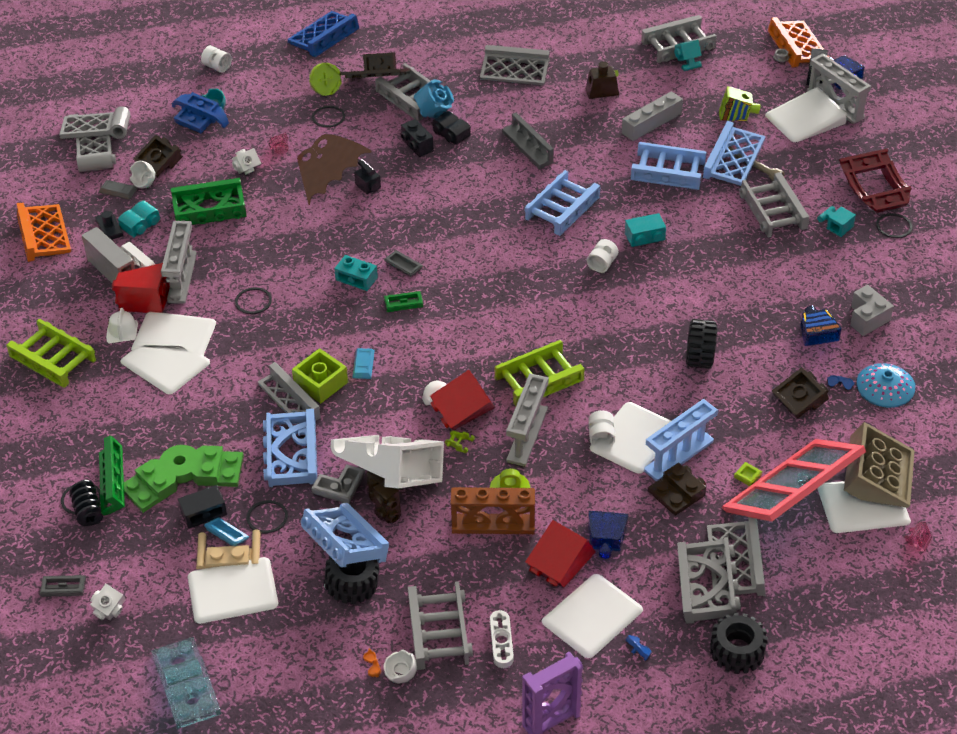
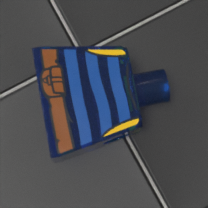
M813 305L805 308L800 322L805 346L840 340L842 329L829 310H816Z

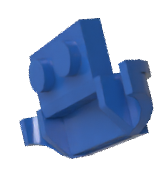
M196 93L183 94L172 102V107L175 108L179 105L182 108L174 117L175 123L198 133H202L211 123L214 124L216 121L222 128L229 124L228 118L224 110L219 106V103Z

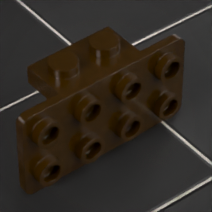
M395 52L363 54L364 71L340 72V75H345V78L406 75V72L411 71V68L396 69Z

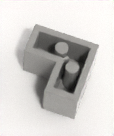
M866 285L853 294L851 307L854 310L850 326L864 336L891 321L894 306L873 288Z

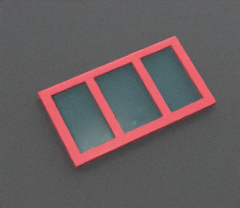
M815 439L723 505L722 509L727 513L772 522L866 453L865 447L863 445Z

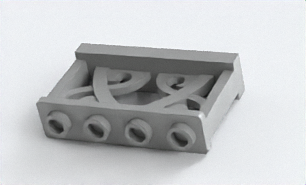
M824 54L811 59L810 65L812 70L807 92L813 88H820L846 112L847 120L852 124L864 119L867 93L870 92L871 86ZM837 83L840 85L846 96H837L831 84Z
M728 537L724 538V540L691 544L678 542L685 623L690 624L694 623V621L724 618L728 614L733 616V613L741 610L739 596L735 597V592H739L738 580L733 579V575L737 574L736 562L731 561V557H735L734 545H729ZM722 552L724 554L722 559H716L717 554H714L711 560L708 559L711 553ZM727 564V571L722 566ZM699 566H701L698 572L691 571L693 568L699 569ZM706 568L715 572L721 578L718 584L709 592L701 584L691 583V581L700 578ZM728 584H729V591L725 590V588L727 587ZM697 590H700L704 595L701 596V593L699 595H694L693 593ZM723 597L729 600L728 604L724 606H715L712 603L715 599L717 603L723 604L721 601ZM707 604H708V606H709V607H707V608H700V607H703V606H705V605H707Z

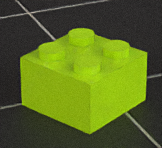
M320 348L292 369L293 380L320 404L348 383L347 367Z

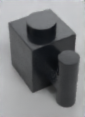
M360 159L358 165L362 168L354 172L355 184L368 195L381 188L380 175L368 163Z

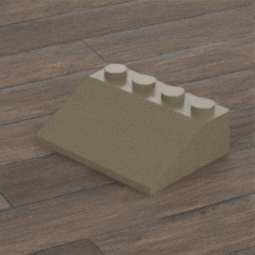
M864 422L850 436L849 444L863 445L866 453L846 467L844 491L860 500L908 508L911 501L915 450Z

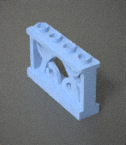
M306 409V412L266 413V420H263V431L267 432V436H263L264 448H267V452H263L264 464H267V468L263 469L264 481L268 480L269 487L303 483L314 484L317 479L316 420L314 409ZM286 424L289 427L286 430L283 426H279L281 430L279 432L274 431L275 425ZM296 434H298V436L305 435V437L303 439H299L296 436ZM291 437L295 443L307 446V448L297 451L292 459L285 456L279 450ZM300 456H305L306 459H305V460H300L299 457H300ZM276 467L282 468L280 473L284 472L287 467L290 468L286 474H276L274 472Z
M341 503L338 508L315 511L304 509L303 517L301 518L302 528L341 568L346 567V564L377 560L378 563L386 562L389 542L348 503ZM338 529L349 533L352 536V540L338 537L333 532Z

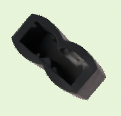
M450 111L433 119V131L455 145L471 135V126Z

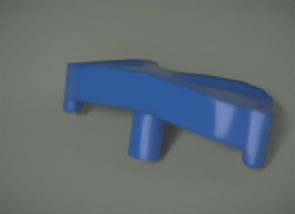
M831 375L827 378L830 387L842 382L845 389L850 390L855 384L852 379L842 376Z
M628 635L625 641L634 647L631 652L635 654L638 651L646 661L651 654L650 648L641 645L639 637Z

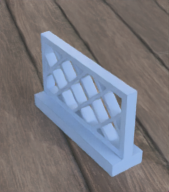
M727 121L704 166L703 178L710 179L713 177L741 186L742 180H746L766 136L733 127V122ZM734 134L741 135L743 138L736 140ZM755 139L758 140L759 143L752 144L750 140ZM746 142L748 146L741 148L739 144ZM735 145L737 149L730 151L728 147ZM749 150L753 152L752 155L746 156V154L744 153L745 151ZM739 153L742 155V158L735 159L733 156ZM730 157L732 161L724 163L723 158ZM746 162L748 166L741 168L738 163ZM735 165L737 169L730 171L728 167ZM724 168L725 173L722 174L716 172L717 170ZM740 173L742 178L738 179L733 177V175Z

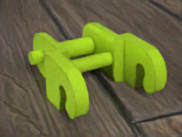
M451 431V437L445 440V444L456 448L457 451L467 453L468 448L464 447L462 449L463 447L460 442L464 439L473 442L475 437L473 435L469 437V433L464 431L463 433Z

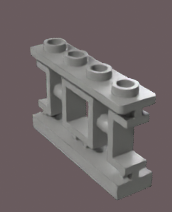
M173 221L161 269L162 277H167L166 281L170 282L167 297L168 303H186L197 252L192 250V245H189L192 230L191 221Z

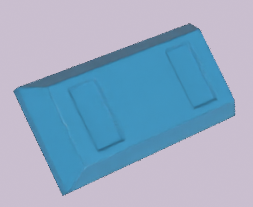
M356 349L352 378H372L375 350Z
M219 517L205 524L207 531L231 546H238L249 539L248 535Z

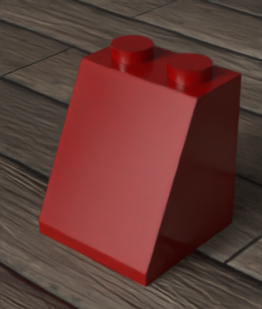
M163 263L118 273L116 280H113L112 290L115 291V303L118 304L119 311L120 308H123L127 312L163 313L170 289V282H167V277H162L161 274Z
M467 370L430 395L433 400L430 402L435 412L440 411L443 416L441 418L442 423L446 428L450 427L453 431L495 408L470 370Z
M552 520L525 562L530 567L529 571L537 577H540L542 574L547 577L546 581L552 586L557 587L560 585L564 588L596 551L587 539Z

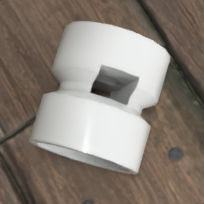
M208 46L201 55V62L203 65L223 73L230 68L232 56L218 48Z
M601 239L587 257L588 266L594 271L606 272L619 253L617 246L610 240Z
M596 411L590 414L588 423L591 445H595L596 440L599 438L609 439L610 445H613L615 442L613 415L608 411Z

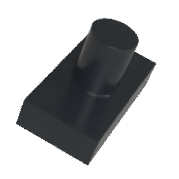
M104 211L102 214L95 216L100 230L111 240L124 236L112 211Z

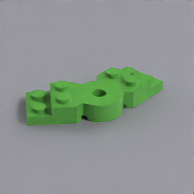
M176 445L167 449L161 455L160 460L151 459L135 469L136 475L124 482V494L144 513L175 493L178 483H186L193 480L198 486L238 487L244 454L243 452L223 451V446H201L198 449H194L187 445Z

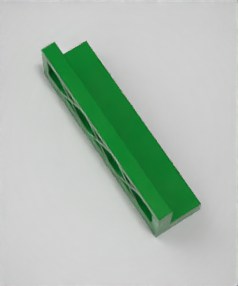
M111 435L104 438V450L99 452L100 507L103 516L125 507L122 445Z

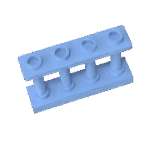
M639 142L637 156H641L639 164H632L631 180L699 190L701 173H697L699 165H705L706 151ZM648 157L658 159L656 167L646 165ZM665 160L675 161L674 168H663ZM682 162L692 164L690 172L680 170Z
M564 170L531 203L526 205L525 219L529 220L536 215L554 225V233L561 236L600 198V185L594 183L585 189L568 181V171ZM565 186L582 195L575 198L560 190ZM556 196L572 205L566 208L550 199ZM545 205L562 214L556 218L540 209Z
M702 399L648 437L645 445L655 452V460L644 468V472L657 482L663 478L664 471L678 462L681 465L712 444L714 438L705 432L706 423L718 415V409L705 399Z

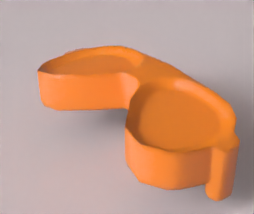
M369 648L368 652L363 656L364 661L373 664L368 670V675L379 677L381 669L376 653Z

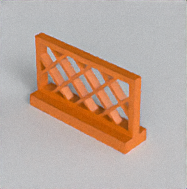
M777 17L771 18L767 31L779 49H786L788 51L789 60L787 61L792 68L798 67L799 63H810L811 52L808 51L814 48L810 45L816 46V49H823L804 21L780 22Z
M16 203L17 219L27 262L34 261L35 257L59 255L71 252L59 204L25 207L24 203ZM57 210L54 215L48 213L49 211ZM29 213H37L38 215L34 217ZM43 216L48 218L46 222L41 220ZM55 221L59 224L57 226H54L51 223ZM35 223H38V224H40L41 226H40L39 228H37V227L32 226V225L35 224ZM45 228L51 229V231H50L49 233H47V232H45V231H43V230H44ZM56 232L63 234L59 238L54 236ZM38 234H40V235H42V236H44V237H43L42 239H39V238H37V237H35V236H37ZM48 239H51L54 242L52 244H49L46 241ZM58 244H62V245H65L66 247H65V248H58V247H56V246H57ZM41 245L46 247L44 250H38Z

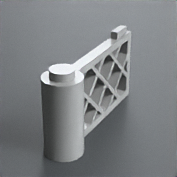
M117 107L114 112L64 116L59 134L60 139L111 135L116 139L124 138L128 129L130 111L125 107Z
M111 135L76 137V159L79 173L114 168L113 165L116 164L115 154H112Z

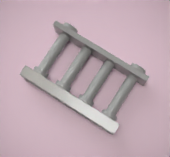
M700 15L643 29L641 42L643 45L653 44L657 50V63L676 58L674 50L677 42L673 37L681 36L685 42L692 41L688 33L695 32L699 37L695 40H699L701 51L715 48L716 35L706 36L701 30L702 18ZM667 40L671 46L663 48L658 41Z
M406 63L403 64V68H411V71H407L406 75H399L390 81H386L382 77L375 79L376 92L417 121L423 119L420 108L414 99L415 94L407 96L404 93L417 86L422 88L430 82L429 79ZM406 79L411 81V83L400 89L394 87Z
M781 172L774 173L772 183L752 188L749 187L746 180H742V185L739 189L740 197L745 199L758 220L761 231L765 232L768 238L772 236L773 228L790 224L798 225L800 230L808 229L809 215ZM771 190L778 193L777 195L759 199L754 195ZM778 201L785 204V206L764 210L761 206ZM786 212L792 215V217L776 221H770L768 217Z
M529 374L506 430V436L515 438L506 459L507 463L526 467L548 411L547 406L540 405L549 383L548 377Z
M459 581L455 582V593L422 596L417 594L416 586L408 587L417 670L425 669V661H429L431 658L464 655L465 665L469 664V656H473L472 643H467L462 603L465 602V592L460 590ZM453 601L457 603V610L426 614L419 612V607H423L425 604ZM459 619L460 628L427 632L426 629L421 630V625H425V622ZM461 637L462 646L431 650L423 648V643H427V640Z

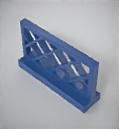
M331 11L288 38L287 41L296 47L309 51L311 56L316 57L359 29L357 15L345 16Z

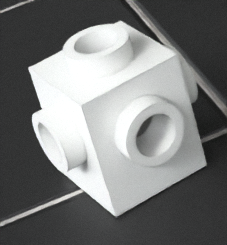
M254 148L248 151L242 149L236 152V156L232 158V166L239 174L244 172L247 175L255 171L254 167L261 164Z
M105 583L100 591H96L90 600L92 602L90 605L94 610L93 614L101 620H104V618L111 620L113 617L116 618L123 609L124 595Z

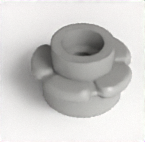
M777 49L773 56L774 60L778 62L789 60L788 51L786 49Z

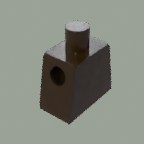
M602 61L598 64V68H593L589 71L585 87L589 99L619 95L615 71L613 67H608L607 62Z

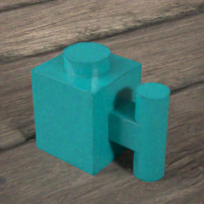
M699 40L675 45L674 53L676 58H678V61L686 60L687 63L681 66L683 71L702 67L701 61L695 62L694 59L695 57L702 56Z
M830 206L817 219L819 222L827 220V230L842 237L854 227L856 214L842 206L838 210L834 206Z

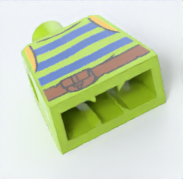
M729 86L726 87L719 108L720 120L747 121L750 113L759 114L760 104L753 103L751 93Z

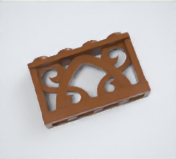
M452 487V534H535V489ZM486 507H500L505 511L500 514H487L480 510Z

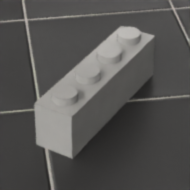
M671 91L622 119V134L635 141L682 114L683 99Z

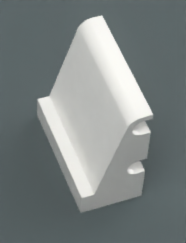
M379 435L331 439V451L335 456L385 478V487L405 488L442 482L443 441L421 439L411 442V438L387 436L382 437V444H379Z

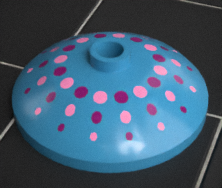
M878 363L867 366L859 373L856 381L857 389L861 396L868 402L880 407L892 408L902 406L908 403L915 393V382L911 375L902 368L892 364Z

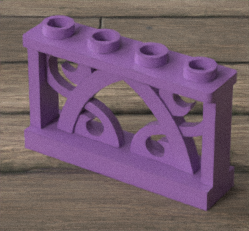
M567 652L565 658L534 675L529 672L522 676V726L528 734H542L573 715L575 718L580 717L583 665L579 658L574 657L571 652ZM553 689L562 690L551 704L543 703L550 696Z

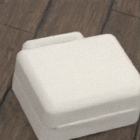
M813 88L767 112L765 115L792 142L802 141L847 122L846 112L820 88Z
M148 312L145 315L131 350L139 347H148L204 356L216 321L210 318Z
M159 333L142 347L136 348L121 359V364L166 394H173L210 364V360L202 355L189 352L165 335Z
M627 402L614 416V444L610 445L609 439L599 438L596 440L595 445L590 446V450L635 473H643L644 468L655 458V452L645 445L646 439L670 423L671 420L632 402Z
M845 481L824 483L817 488L829 526L835 533L906 526L911 522L906 507L860 500L844 491Z
M266 557L259 558L258 564H252V560H249V564L211 567L195 570L188 574L192 609L196 623L202 624L272 610L278 606L271 563Z
M593 574L542 619V624L583 657L592 658L643 612V607L600 574Z

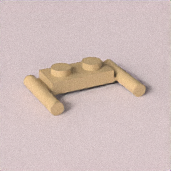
M259 530L252 531V548H249V545L207 547V551V534L199 533L196 569L249 564V560H252V564H258L261 532Z

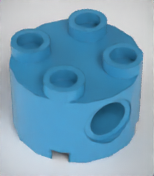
M431 80L414 95V99L420 108V113L425 118H437L452 107V103H454L452 92L447 85L443 86V82L440 80Z

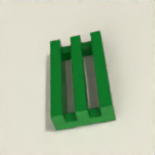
M421 291L384 296L387 312L424 307Z

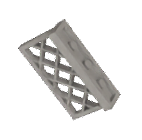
M486 45L480 80L544 85L550 62V50ZM495 60L496 62L490 65L487 61ZM504 62H512V64L506 66ZM527 63L528 65L522 68L519 64ZM540 64L544 65V67L538 69L536 65ZM500 65L503 69L497 72L494 68ZM516 66L519 70L513 73L510 69ZM532 68L535 72L529 75L526 71ZM490 70L494 73L491 76L485 75ZM507 72L509 76L502 77L501 74ZM522 73L526 76L523 79L517 77ZM539 75L542 80H534L533 77Z
M748 517V521L707 525L708 541L724 540L726 537L736 540L733 545L735 556L738 557L735 560L736 569L740 575L736 578L738 580L739 592H735V595L757 593V596H766L757 519ZM736 529H745L746 531L741 537L733 533ZM712 531H721L725 534L720 539L712 536ZM740 544L747 547L742 554L735 550ZM711 553V554H710V560H711V557H712L714 554H716V553ZM724 554L718 555L716 559H722ZM742 561L749 564L744 571L737 567ZM711 571L712 584L714 588L721 578L719 576L716 579L717 574ZM746 578L751 582L752 586L742 587L739 583Z

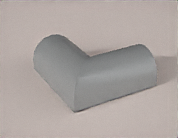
M346 464L339 479L319 474L311 488L312 494L349 504L365 476V470Z

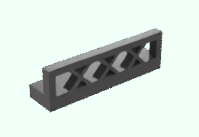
M513 113L512 125L502 128V133L538 169L553 164L554 148L517 113Z

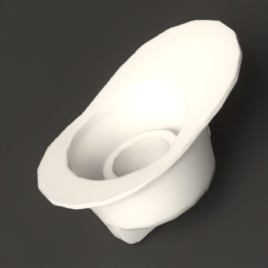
M120 308V311L112 314L109 318L106 335L108 344L135 340L138 321L134 320L131 313L124 311L123 308Z

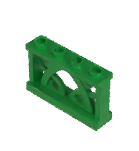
M240 178L170 188L175 221H191L192 225L247 217ZM238 195L239 198H233L232 196ZM206 199L219 202L211 208L198 206ZM184 203V205L178 208V204Z

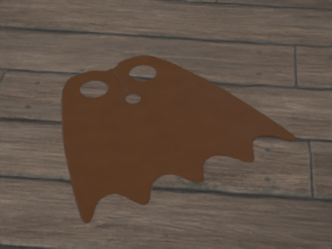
M324 134L310 148L301 152L297 160L308 205H310L314 194L326 193V188L330 181L341 180L344 169L357 167L358 157L361 154L371 153L372 151L347 138ZM326 139L327 144L324 147L319 148V142L321 140ZM310 153L311 158L308 161H302V157Z

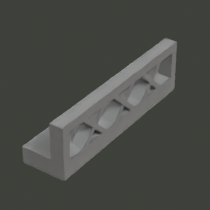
M276 362L270 364V375L259 380L258 385L285 413L306 412V409H314L315 420L320 419L319 405ZM274 380L276 387H267L265 383ZM277 392L287 393L286 398H278L276 395ZM288 403H296L298 405L297 410L289 409L287 407Z

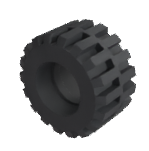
M691 320L686 351L687 366L711 369L713 366L717 339L716 321Z
M329 556V559L326 561L324 580L325 589L328 590V594L334 596L335 600H342V603L346 604L347 602L356 604L357 601L362 603L365 602V598L370 599L372 594H375L378 584L379 564L377 560L346 564V567L341 568Z
M733 613V616L728 614L724 616V619L720 618L713 627L710 654H712L714 662L718 660L717 665L720 668L725 666V671L730 672V669L735 670L734 674H739V671L743 670V673L746 674L749 672V668L754 671L757 669V665L760 666L762 664L768 636H766L767 631L763 628V624L756 622V618L753 616L749 618L747 617L748 614L744 613L743 616L738 615V613ZM740 639L749 645L743 647L735 646L729 640Z

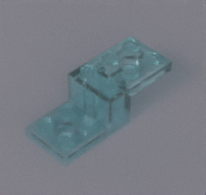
M194 637L151 650L177 729L221 715L216 695ZM176 659L184 660V662L173 665ZM190 699H199L195 704L187 703Z

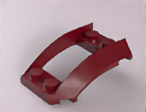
M887 148L839 159L852 190L876 213L908 205L912 188L907 186L899 175L893 160L889 158ZM881 169L883 176L893 190L867 195L855 174Z

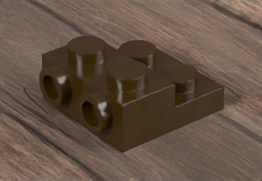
M155 135L133 160L135 162L141 160L150 164L155 171V177L158 178L167 167L172 169L183 156L178 146L175 144L172 146L165 137L160 138Z
M803 367L772 390L773 395L797 419L811 408L816 410L829 399L827 387L823 383L819 384L811 371L807 372Z
M678 462L664 471L663 478L650 485L648 492L676 516L705 496L706 483L701 477L696 478L689 466H682Z
M367 470L368 495L371 501L375 503L376 516L380 520L384 519L388 524L396 522L401 516L399 491L396 488L385 487V478Z

